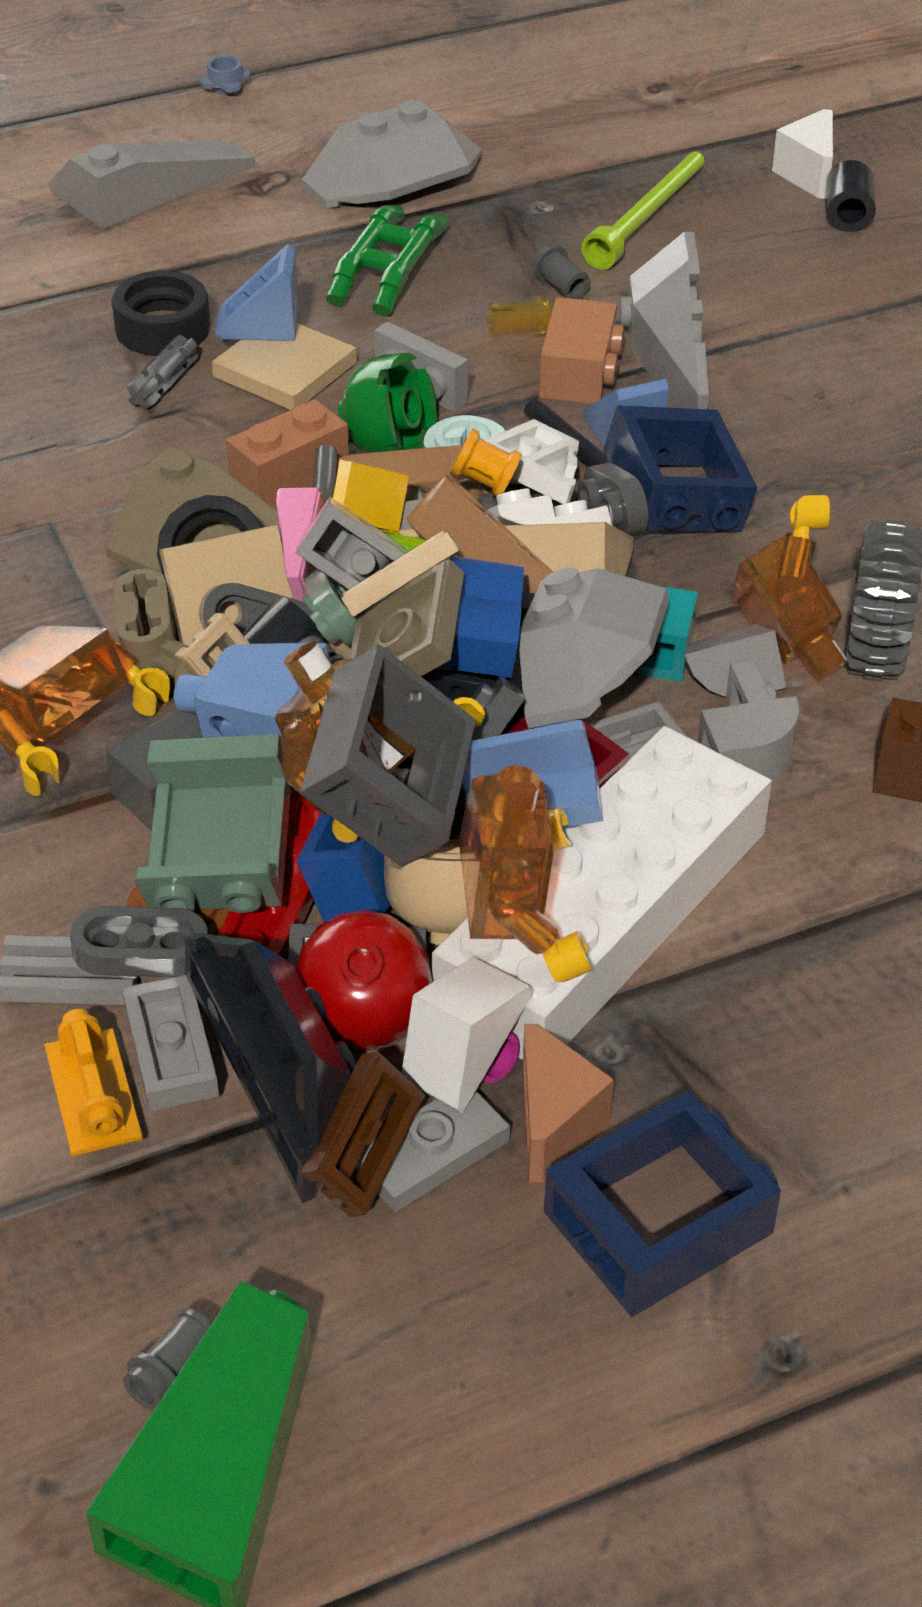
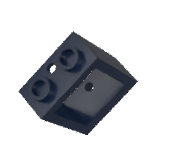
M616 406L605 443L604 453L609 462L635 476L640 482L648 505V525L645 530L743 531L758 487L718 410ZM658 465L702 466L707 478L662 476ZM692 515H698L696 519L689 520Z
M687 1090L547 1168L544 1213L632 1318L773 1234L781 1189L769 1167L760 1160H753L735 1141L725 1120L713 1110L708 1111ZM682 1146L730 1200L649 1247L603 1194L602 1190Z

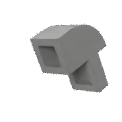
M754 659L730 662L725 707L701 710L698 743L771 779L773 784L784 776L792 762L799 717L797 697L777 699L772 683L764 682Z

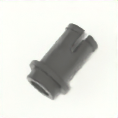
M546 244L541 246L533 255L532 266L534 274L540 281H549L565 298L580 299L586 294L591 283L588 278L589 275L568 259V254L562 246Z
M184 1309L177 1316L178 1319L147 1353H135L128 1361V1373L124 1376L123 1383L130 1396L141 1406L149 1410L156 1408L212 1324L204 1315L195 1310Z

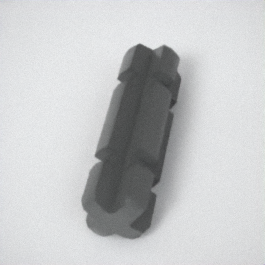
M182 335L175 336L165 349L127 386V390L131 395L128 398L129 402L133 406L138 404L143 409L151 408L161 395L198 358V353L195 350L197 347L196 341L192 338L187 340Z

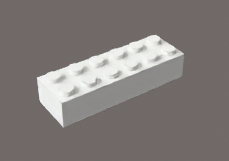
M663 726L599 789L604 821L563 828L566 837L571 841V846L549 852V864L542 862L541 870H543V875L541 878V872L538 890L540 902L538 905L539 900L537 899V909L531 871L534 868L538 855L532 854L516 870L509 886L503 891L502 895L486 907L476 909L432 952V982L471 957H475L530 985L534 989L533 994L510 1031L519 1041L518 1058L523 1060L524 1025L538 1024L567 1045L764 835L772 780ZM544 853L543 859L549 858V854ZM521 906L547 931H550L556 940L579 931L587 944L589 953L586 957L591 963L593 971L567 982H556L552 978L543 954L536 947V944L508 919L511 910Z

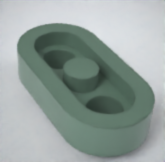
M317 568L304 579L308 592L302 598L313 612L310 618L316 624V628L331 644L341 639L348 646H351L358 614L352 617L341 599L344 597L343 593L347 591L345 587Z

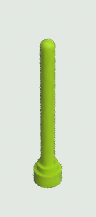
M697 151L691 152L614 225L598 226L588 234L581 245L585 261L593 268L600 270L612 267L624 254L625 240L703 167L705 162L704 156Z

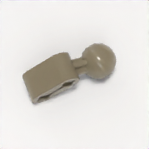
M149 568L136 569L122 575L114 586L116 629L123 656L141 670L149 667L163 670L168 675L169 680L174 678V684L176 685L180 675L189 673L174 655L182 647L188 648L189 646L178 641L177 626L166 579L159 571ZM148 619L150 635L146 634L144 620ZM221 639L215 642L222 652L228 647ZM203 654L201 658L212 669V663Z

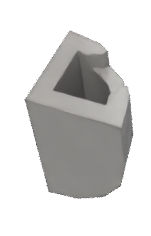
M757 623L703 638L688 645L686 651H683L690 673L709 691L726 697L730 662L754 659L764 682H771L775 691L787 688L775 630Z

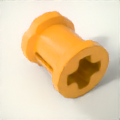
M472 428L451 468L450 474L456 477L464 474L492 488V495L497 496L503 494L522 454L516 450L508 453L480 439V432Z

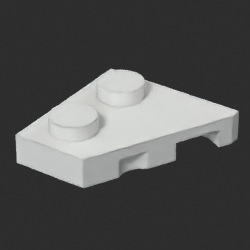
M535 419L484 440L508 453L516 450L522 454L509 483L523 484L543 495L550 494L552 499L562 504L570 503L576 484V479H573L577 468L578 440Z

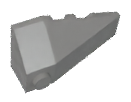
M228 140L98 145L92 147L87 153L70 159L49 182L52 193L100 228L105 229L255 167V158Z
M683 232L630 276L629 296H620L619 324L628 327L630 348L653 381L667 380L669 388L668 402L672 408L708 409L709 388L705 342H701L702 299H697L696 284L691 283V281H699L700 276L694 232Z

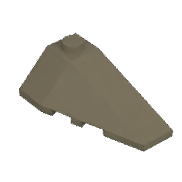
M171 446L136 474L107 543L106 554L107 557L135 570L149 568L157 570L162 574L157 558L159 533L168 516L184 502L204 495L228 496L246 505L263 527L278 525L280 534L278 512L217 465ZM211 521L198 526L187 536L183 544L235 534L241 531L227 522Z

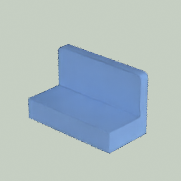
M573 720L471 741L462 783L465 789L467 827L473 846L525 836L524 829L516 821L495 808L493 800L497 794L503 792L528 810H532L534 796L528 791L532 770L538 775L540 780L536 808L533 810L536 814L540 813L541 798L543 805L541 813L544 812L546 798L547 811L559 807L565 811L569 824L562 828L604 821L598 774L583 721Z

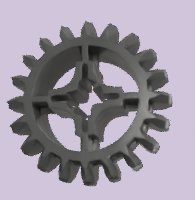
M886 520V522L871 521L864 528L845 656L848 662L845 666L849 674L864 676L863 679L882 681V678L897 680L906 668L921 580L922 531L919 527L905 525V522Z

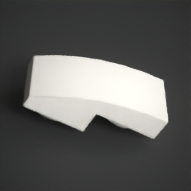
M529 488L497 495L498 505L488 509L504 526L606 522L612 525L608 505L588 510L586 500H580L553 507L550 494L531 498Z

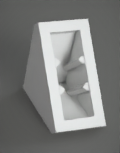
M823 109L777 129L772 171L813 196L827 199L826 179L831 170L833 160V110Z
M471 957L413 995L402 1074L422 1092L463 1113L529 1001L534 989L530 985L475 957Z

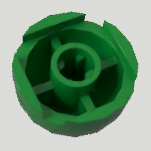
M413 353L387 354L371 358L350 375L343 391L342 399L339 402L338 415L340 419L348 424V435L361 452L374 453L424 448L422 443L426 429H429L437 421L436 400L426 368L416 369L411 362L417 359Z

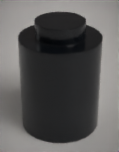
M847 160L838 163L830 170L826 179L828 218L832 225L839 230L859 231L872 222L876 213L873 173L866 164L860 161Z

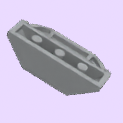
M408 100L400 103L398 107L379 113H366L361 115L359 119L340 124L302 178V188L325 208L339 207L341 202L361 204L390 200L470 173L477 161L482 158V148L421 100Z
M576 568L560 569L546 576L544 580H541L519 632L522 688L525 699L524 713L529 729L589 717L601 705L600 697L619 687L653 653L669 602L666 588L599 568L578 572Z

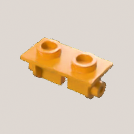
M84 1009L68 1011L62 1017V1023L57 1030L59 1041L46 1043L44 1046L71 1157L143 1140L113 1028L101 1031L98 1020L89 1015L88 1011Z

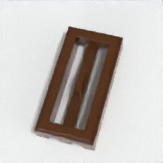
M378 1051L362 1054L347 1082L318 1148L307 1159L300 1174L309 1182L320 1181L324 1184L320 1191L330 1200L340 1198L343 1201L340 1209L349 1217L367 1215L425 1094ZM393 1091H395L397 1096L382 1124L380 1117ZM372 1144L354 1182H351L349 1179L366 1145Z

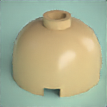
M449 839L446 844L403 867L384 855V881L387 899L394 913L410 927L426 928V931L429 932V942L440 945L476 909L486 907L502 895L516 872V849L510 847L498 857V843L473 846L472 840Z

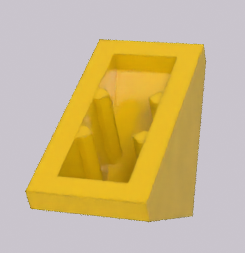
M340 460L333 499L374 527L399 532L409 475Z

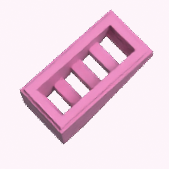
M318 487L280 488L277 490L276 505L286 578L293 598L304 602L302 597L308 592L304 579L317 568L295 552L296 545L325 504Z

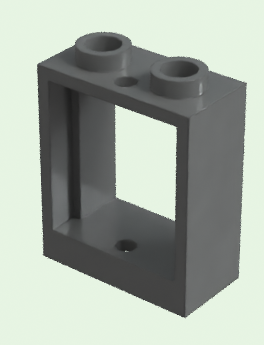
M377 644L334 671L300 794L396 864L403 867L446 844L449 840L476 719L384 647ZM414 690L418 691L419 693L413 694L410 691ZM369 713L416 748L407 786L359 751Z

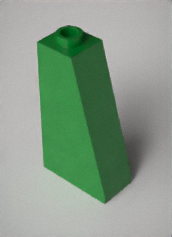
M240 1281L86 1511L95 1553L203 1607H246L312 1354L309 1311L301 1308L293 1298L277 1290H267L265 1292L245 1282Z

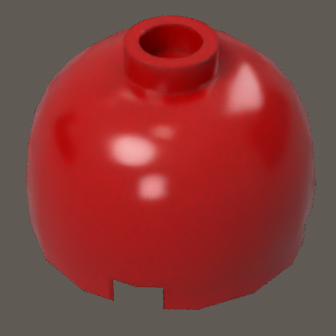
M367 909L339 913L319 925L302 946L295 969L304 987L315 989L320 994L327 1014L325 1026L334 1043L342 1040L349 1050L357 1052L376 1050V1047L388 1045L396 1039L398 1042L406 1037L413 995L432 983L428 955L413 931L391 915Z

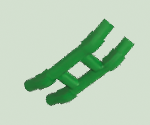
M384 205L377 208L370 216V222L352 247L339 259L333 273L334 278L326 295L327 302L336 307L343 306L350 289L354 287L356 279L362 271V267L384 271L372 309L378 315L389 316L397 297L400 296L408 280L409 273L427 246L448 229L449 220L447 216L442 213L436 215L429 214L418 221L415 229L396 226L405 217L401 206ZM378 242L403 247L399 254L374 249Z

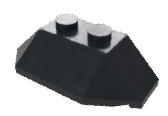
M196 933L185 937V975L301 1202L304 1203L314 1199L321 1182H309L300 1172L307 1159L318 1148L356 1066L352 1053L344 1041L341 1040L334 1043L325 1026L327 1014L320 994L315 989L304 987L292 963L254 940Z

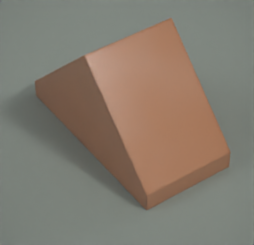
M524 1025L522 1073L528 1183H544L546 1181L547 1168L581 1150L610 1124L614 1079L540 1025Z

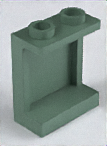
M265 734L151 740L147 764L157 782L150 851L148 866L138 867L135 883L148 907L183 908L190 911L225 908L233 912L248 913L260 907L282 906L292 766L280 735Z

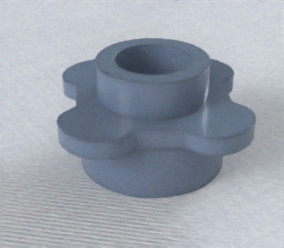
M221 55L207 61V75L200 77L199 81L200 86L203 88H212L217 94L228 95L241 89V83L250 78V71L242 68L240 59L234 56Z

